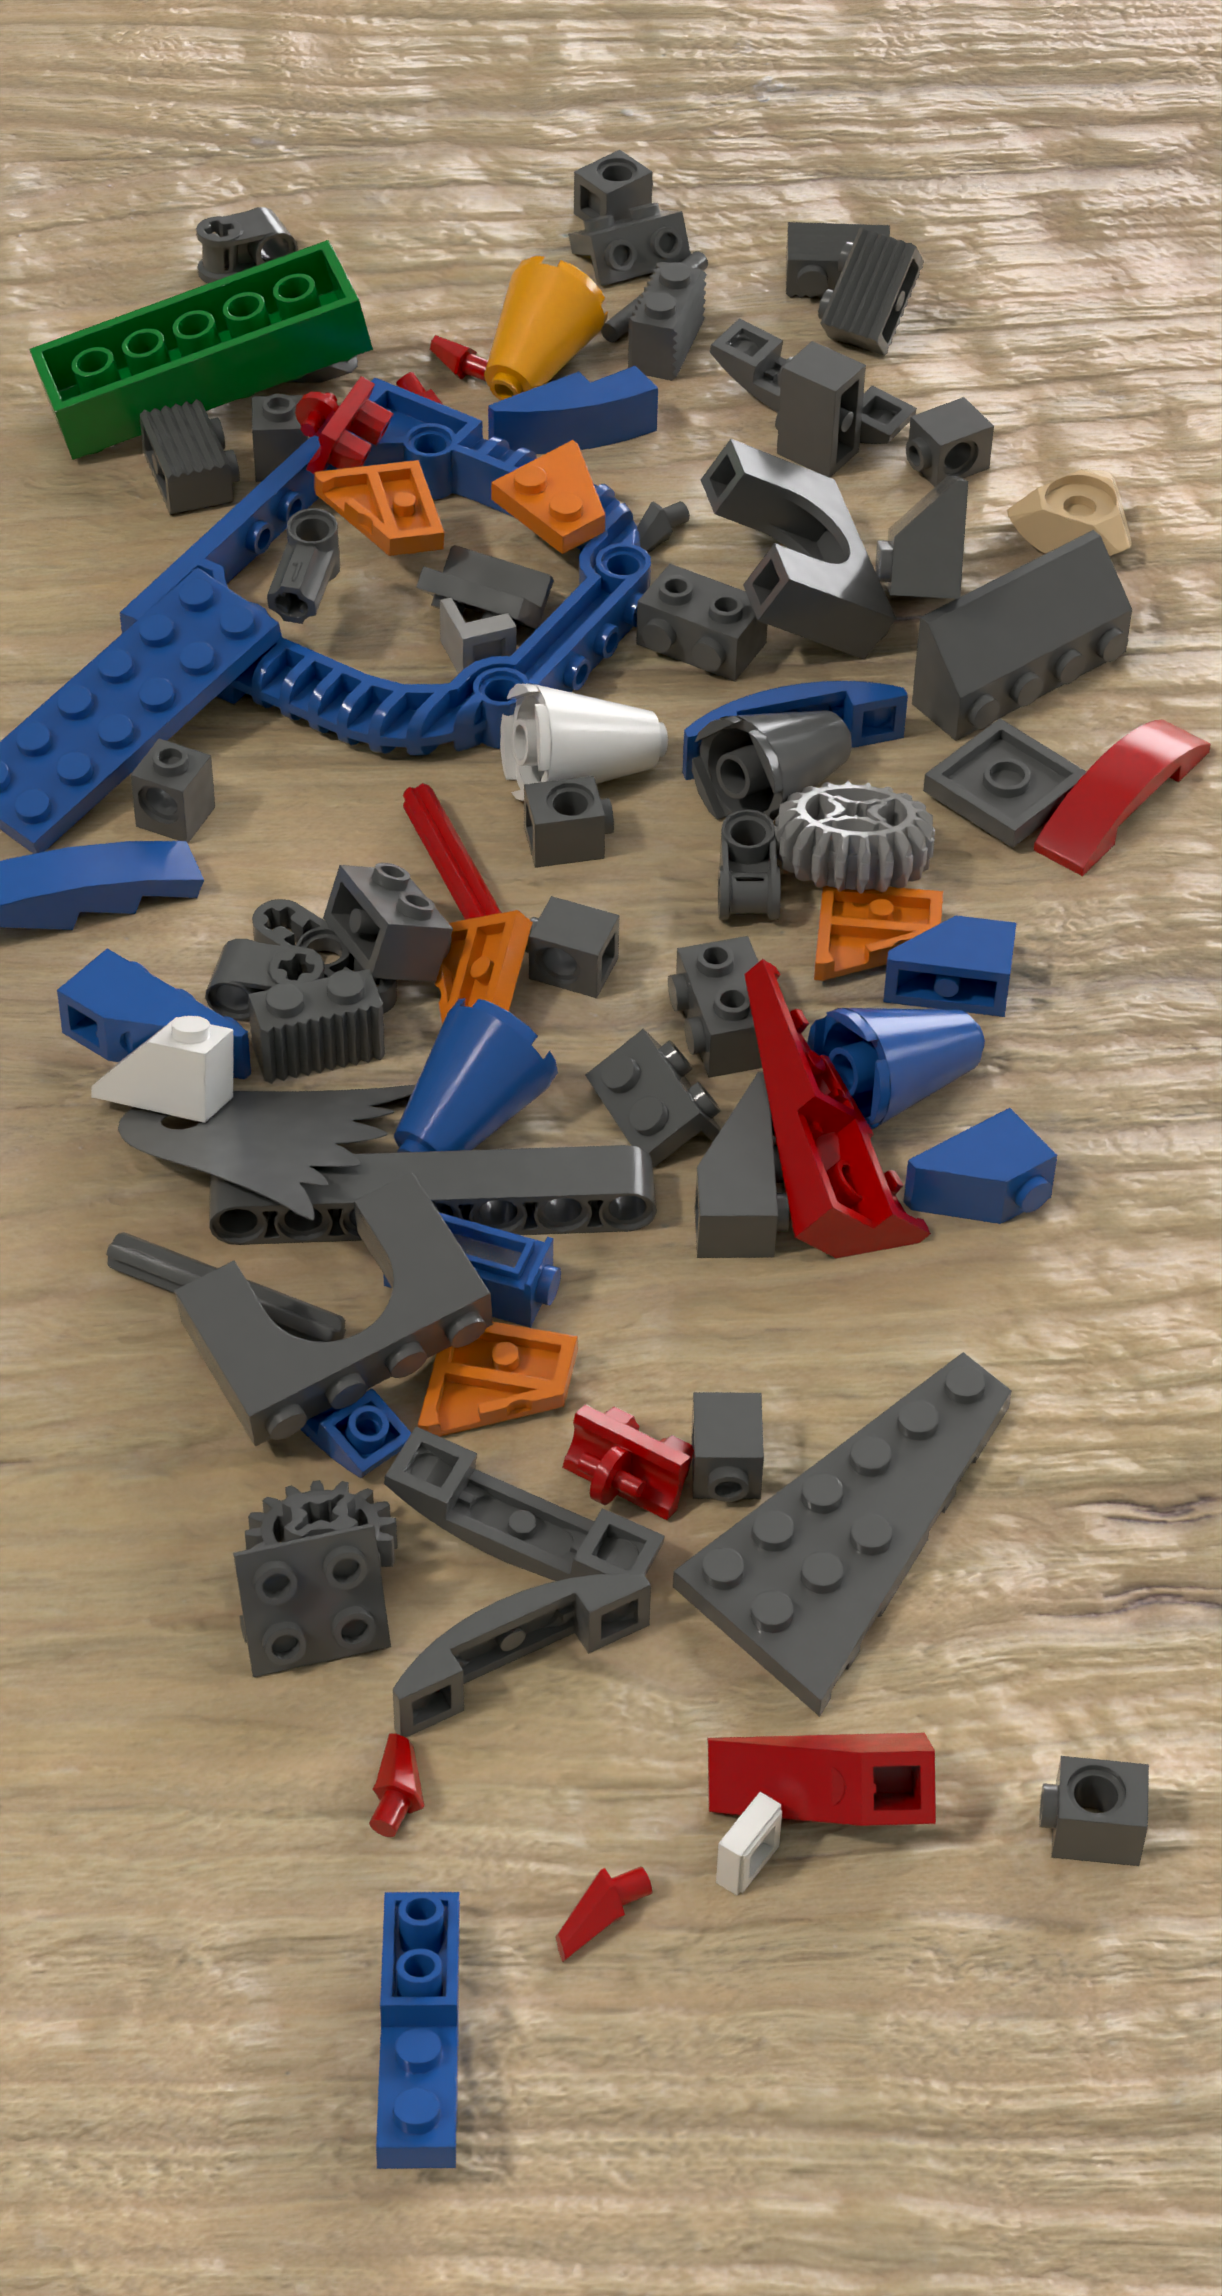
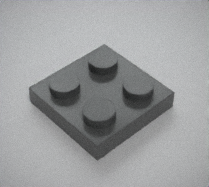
M999 718L925 774L923 791L1013 848L1050 819L1066 795L1087 771Z

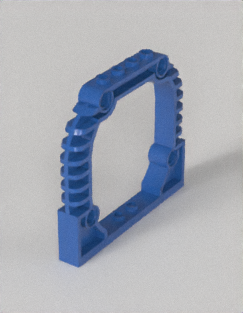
M374 378L371 381L375 386L369 400L392 412L393 416L383 438L377 446L364 440L371 444L372 448L363 466L419 460L433 500L441 499L454 493L512 516L491 500V482L537 459L534 451L527 448H519L513 451L510 449L507 440L497 436L486 440L483 438L482 420L378 378ZM314 435L306 440L120 611L122 633L197 567L228 588L227 584L256 556L263 554L271 542L287 528V522L291 516L298 511L308 509L319 498L314 490L315 474L306 470L308 463L320 447L319 437ZM330 464L325 471L336 470L338 468ZM594 484L605 512V532L576 547L581 551L579 555V586L511 656H492L475 661L463 669L450 683L401 684L365 674L281 637L216 697L235 704L247 693L252 696L256 704L264 708L279 707L281 714L291 720L306 719L309 721L310 727L318 732L327 733L333 731L337 733L338 739L341 742L351 746L359 742L369 743L370 750L386 754L396 747H406L409 755H428L440 744L454 741V747L458 752L473 748L481 743L500 749L502 714L506 716L514 715L517 699H507V696L516 684L532 683L567 692L579 690L585 684L589 673L603 658L611 657L620 640L633 627H637V601L650 587L651 557L646 550L640 547V534L633 520V514L626 503H620L615 498L613 489L606 484H600L599 486ZM250 602L252 605H254L255 607L269 615L265 608H263L257 603Z

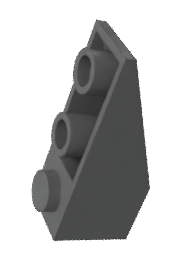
M763 1072L756 1074L697 1166L694 1206L697 1258L775 1257L777 1232H788L789 1203L787 1193L776 1192V1183H784L778 1146L773 1145L772 1136H775Z

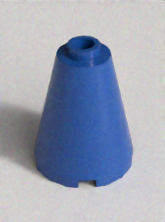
M465 998L458 999L446 1015L394 1133L395 1142L399 1147L397 1153L473 1150L550 1087L558 1074L554 1056L549 1051L543 1059L532 1046L538 1035L509 1011L482 999H478L472 1007L465 1006Z
M837 1008L826 1012L825 1018L815 1020L810 1027L807 1044L812 1051L816 1052L819 1056L826 1055L830 1058L871 1130L975 1069L980 1063L985 1044L981 1027L968 1013L962 1010Z

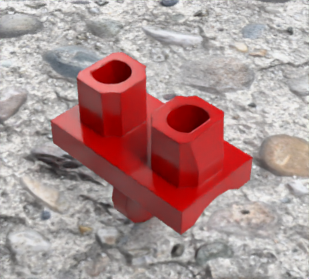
M360 376L340 406L337 404L336 396L330 392L311 391L304 394L296 405L295 414L297 421L301 425V431L305 436L313 437L315 435L319 437L320 443L319 449L308 463L307 471L313 474L325 471L330 464L338 469L362 467L372 448V445L364 440L377 446L383 438L393 416L392 412L369 400L375 386L373 382Z
M586 1404L581 1407L574 1416V1435L570 1448L564 1458L562 1468L590 1481V1498L602 1505L611 1503L618 1495L668 1520L677 1512L684 1481L688 1476L694 1453L693 1446L673 1435L658 1441L640 1432V1426L637 1424L635 1417L615 1406L604 1413Z

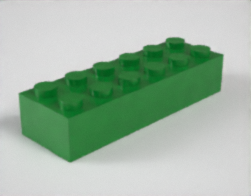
M326 240L30 348L29 350L71 458L75 460L88 454L99 453L107 447L141 436L140 414L143 410L151 412L154 408H157L161 411L165 405L172 408L175 403L182 406L186 401L193 404L197 399L203 403L205 410L208 411L238 399L248 398L259 391L278 384L297 380L308 373L335 363L348 361L357 355L373 350L359 298L330 241Z

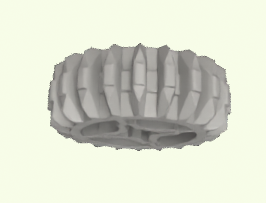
M849 781L844 785H833L826 782L821 788L805 787L802 793L795 792L788 795L787 801L780 804L779 815L775 820L776 858L782 862V869L795 873V877L801 881H814L815 886L818 888L830 886L837 888L839 892L844 889L857 890L860 894L864 890L875 889L882 893L887 890L888 886L902 888L907 886L908 881L913 882L921 879L922 872L929 869L930 858L933 857L935 829L933 827V815L926 811V805L919 801H912V796L907 793L896 794L893 793L891 787L876 788L872 787L869 782L865 785H853Z

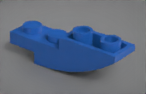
M385 1892L380 1996L381 2035L376 2137L377 2169L456 2168L460 1892Z

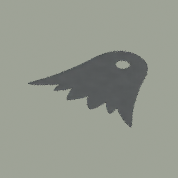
M416 1085L324 1091H233V1098L206 1123L199 1122L197 1125L187 1129H169L164 1127L161 1121L171 1115L133 1107L120 1119L118 1131L127 1144L141 1152L240 1185L287 1207L309 1220H314L313 1205L300 1183L327 1186L328 1182L321 1173L311 1168V1166H359L361 1164L359 1159L350 1151L337 1144L377 1139L388 1135V1133L372 1126L354 1122L353 1120L376 1118L394 1113V1110L370 1106L410 1096Z

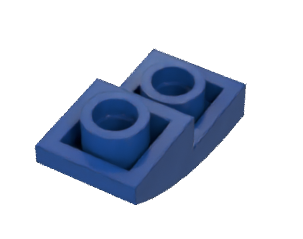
M373 1388L348 1407L342 1409H334L332 1407L310 1418L300 1429L333 1460L359 1478L364 1477L399 1453L411 1435L410 1430Z

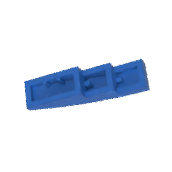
M125 841L66 847L0 861V927L73 930L80 912L136 914L142 896L197 898L204 878L187 841Z

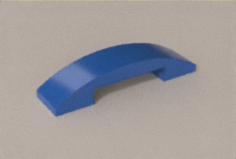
M822 681L788 685L742 697L710 711L684 729L682 773L685 780L694 779L692 758L700 756L702 740L695 742L698 732L709 722L725 716L827 710L837 714L848 727L851 734L852 748L902 739L905 732L908 694L905 688L888 684L862 681Z

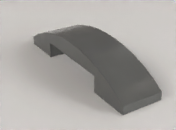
M739 318L711 344L710 353L721 367L745 390L778 413L781 388L778 385V375L786 359L781 357L783 340ZM871 386L863 396L860 443H889L910 422V417L916 415L917 408Z
M419 1427L414 1428L385 1475L384 1484L390 1490L442 1529L497 1559L554 1581L596 1574L624 1573L644 1574L646 1576L664 1543L665 1535L603 1508L596 1520L592 1521L476 1470V1452Z
M617 1573L573 1577L523 1590L475 1612L438 1637L419 1654L402 1674L393 1688L394 1730L397 1734L408 1737L463 1712L465 1683L574 1633L589 1654L650 1626V1582L644 1574Z

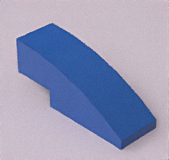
M636 366L593 382H589L578 371L488 405V440L493 436H497L507 440L510 449L513 451L519 448H527L536 454H546L571 440L578 443L580 450L627 441L657 431L658 387Z

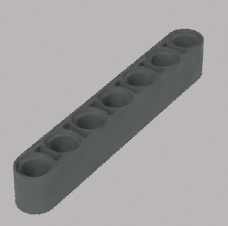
M628 1145L354 1154L361 1162L359 1166H311V1168L326 1178L327 1186L300 1183L313 1205L314 1220H309L252 1190L210 1174L209 1228L218 1240L237 1245L363 1241L357 1230L354 1200L412 1171L439 1213L517 1235L628 1232L648 1226L654 1220L657 1213L651 1156L641 1148Z

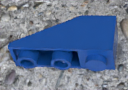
M108 948L57 989L62 1033L108 1061L120 1062L176 1017L199 1016L207 1019L211 1025L233 1029V1078L246 1079L251 1075L248 1031L236 1020L228 1016H221L196 1001L187 991L172 987L150 974L140 963L128 961Z

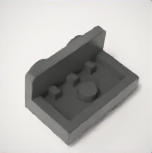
M649 203L630 208V217L614 221L613 215H603L583 221L584 230L568 234L572 254L591 256L596 282L599 285H608L652 273L656 269V264L660 262L681 263L691 255L683 212L660 210L659 203Z
M454 545L450 548L443 572L423 566L416 588L433 596L431 606L440 609V600L452 598L462 616L465 608L484 613L482 619L509 613L515 625L519 624L536 630L540 625L554 579L547 573Z
M644 1028L585 1074L631 1146L641 1148L651 1156L653 1168L700 1131L710 1140L714 1141L721 1130L713 1118L721 1112V1109L699 1082L691 1086L685 1075L692 1070V1067L685 1056L670 1040L661 1046Z

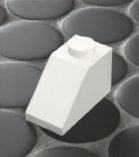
M199 1016L176 1017L91 1086V1097L206 1123L233 1098V1029L211 1025L207 1019Z

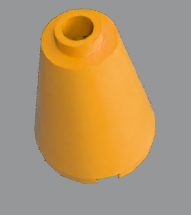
M534 256L522 260L513 272L484 374L492 394L499 400L507 399L546 384L601 331L608 318V311L604 313L601 306L605 300L602 290L587 274L574 265L560 260L557 267L543 264L544 256Z

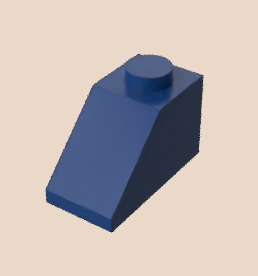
M956 915L889 950L883 1002L934 1009L962 1010L967 1013L1005 1017L1017 923Z
M1008 1108L908 1159L903 1202L913 1211L1002 1224L1023 1212L1030 1213L1039 1209L1051 1198L1058 1155L1011 1108Z

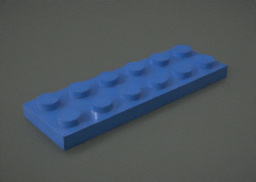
M197 567L0 741V830L33 854L45 852L128 777L159 738L166 741L169 740L282 637L279 622Z

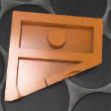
M574 440L491 482V500L561 554L605 532L604 509L579 445Z
M419 460L315 472L314 490L316 495L388 556L444 550L445 532Z
M824 886L822 890L814 980L824 981L886 965L889 950L941 923L943 891L888 887L882 893L875 889L864 890L860 894L857 890L844 889L839 892L835 887Z
M514 910L449 923L453 928L451 948L447 957L442 961L435 982L436 987L441 991L439 1008L442 1024L448 1011L458 999L465 998V1006L472 1007L478 999H482L509 1011L533 923L520 911Z
M493 1322V1325L487 1327L485 1332L474 1342L459 1348L451 1346L437 1353L418 1427L441 1437L564 1407L578 1352V1336Z

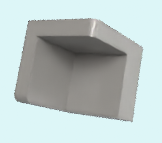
M452 598L440 600V641L458 674L475 661L492 656H511L516 651V625L509 613L465 623Z

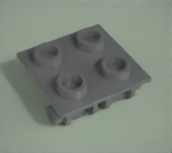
M373 1523L233 1553L243 1614L239 1616L244 1642L248 1646L253 1677L391 1647L375 1526Z

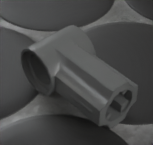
M317 508L298 511L288 520V542L267 594L268 608L278 613L283 621L303 624L304 620L308 617L316 616L328 582L334 579L340 572L338 523L331 513Z

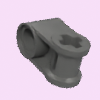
M257 207L249 211L223 217H209L198 223L196 228L197 239L202 243V259L198 263L197 270L199 278L206 283L214 282L298 251L297 241L276 214L266 207Z
M745 809L735 811L726 817L721 829L720 866L718 871L719 920H728L731 914H767L769 920H779L781 880L780 867L777 866L774 823L766 814L757 810Z
M233 939L228 941L221 951L206 989L205 999L208 1006L223 1017L228 1016L236 1021L250 1020L247 994L269 990L272 986L279 983L299 984L323 979L325 972L324 962L320 954L306 947H287L258 943L249 939ZM301 964L306 966L307 973H302Z

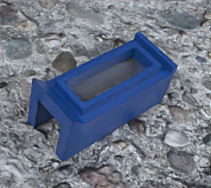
M440 1213L491 1293L492 1317L531 1328L541 1305L550 1306L559 1288L561 1268L553 1266L554 1238L547 1237L545 1242ZM383 1274L384 1286L392 1288Z

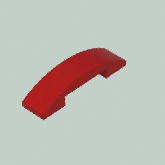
M1163 719L1154 720L1137 727L1109 748L1074 785L1034 843V851L1083 877L1115 845L1117 828L1168 778L1179 783L1210 752L1211 743Z

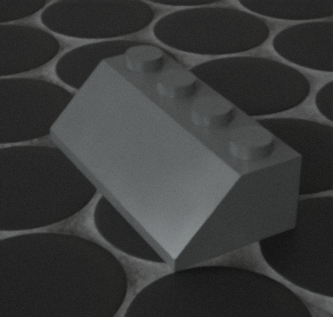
M947 476L889 528L888 541L877 540L875 572L879 581L885 582L890 595L960 599L969 481L959 476Z
M1092 530L961 596L960 599H955L921 616L912 705L952 739L957 741L978 729L988 727L993 721L1020 707L1030 705L1037 698L1064 684L1074 682L1081 675L1106 662H1112L1124 654L1128 645L1132 607L1102 537Z

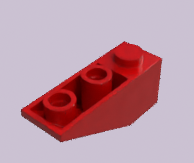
M925 1732L707 1738L709 1812L742 1815L758 1793L762 1792L781 1804L782 1819L859 1826L936 1824L935 1750Z

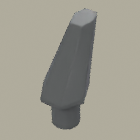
M682 501L662 508L656 502H651L637 526L640 534V547L649 554L661 543L669 540L673 532L672 528L689 521L690 514L687 506Z

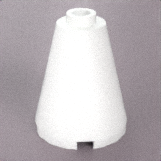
M532 683L516 684L507 696V699L517 700L514 715L506 716L502 714L500 749L506 780H517L520 788L518 791L511 792L515 799L524 801V784L594 776L595 782L598 784L653 769L657 765L659 757H663L667 751L668 735L664 723L658 721L653 711Z

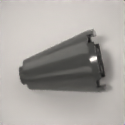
M827 710L725 716L709 722L698 732L695 742L702 740L700 756L692 758V773L698 794L708 811L717 820L727 817L735 811L750 809L760 811L774 821L779 815L780 804L787 801L788 795L795 792L802 793L803 788L808 786L816 787L846 763L851 754V734L844 721L837 714Z

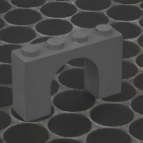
M730 439L701 478V483L714 514L765 533L786 546L774 543L743 584L757 620L865 659L879 640L887 635L896 617L878 576H876L875 569L835 479Z
M413 1171L354 1200L358 1234L393 1289L388 1305L380 1317L368 1328L354 1336L337 1341L316 1342L295 1337L282 1330L270 1319L235 1260L174 1290L183 1326L255 1447L270 1439L282 1440L292 1436L310 1418L332 1407L334 1409H342L354 1404L363 1397L367 1389L390 1377L402 1378L414 1373L422 1367L427 1358L451 1346L455 1348L466 1346L477 1340L487 1327L493 1325L491 1293Z

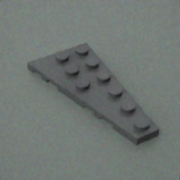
M964 1352L675 1569L673 1572V1588L820 1717L831 1699L832 1689L843 1671L845 1669L849 1670L860 1652L862 1640L875 1619L882 1616L928 1541L929 1531L941 1512L945 1513L956 1495V1487L971 1463H976L1009 1409L1012 1391Z

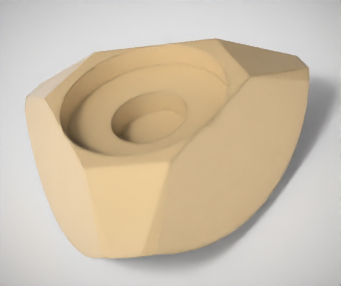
M1080 469L1038 487L1007 510L1009 519L1023 538L1045 554L1092 530L1102 537L1109 556L1131 547L1129 529L1115 478L1110 472L1104 470Z

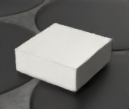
M759 1792L718 1844L717 1884L735 1895H738L740 1892L743 1893L771 1858L780 1843L782 1821L780 1803Z

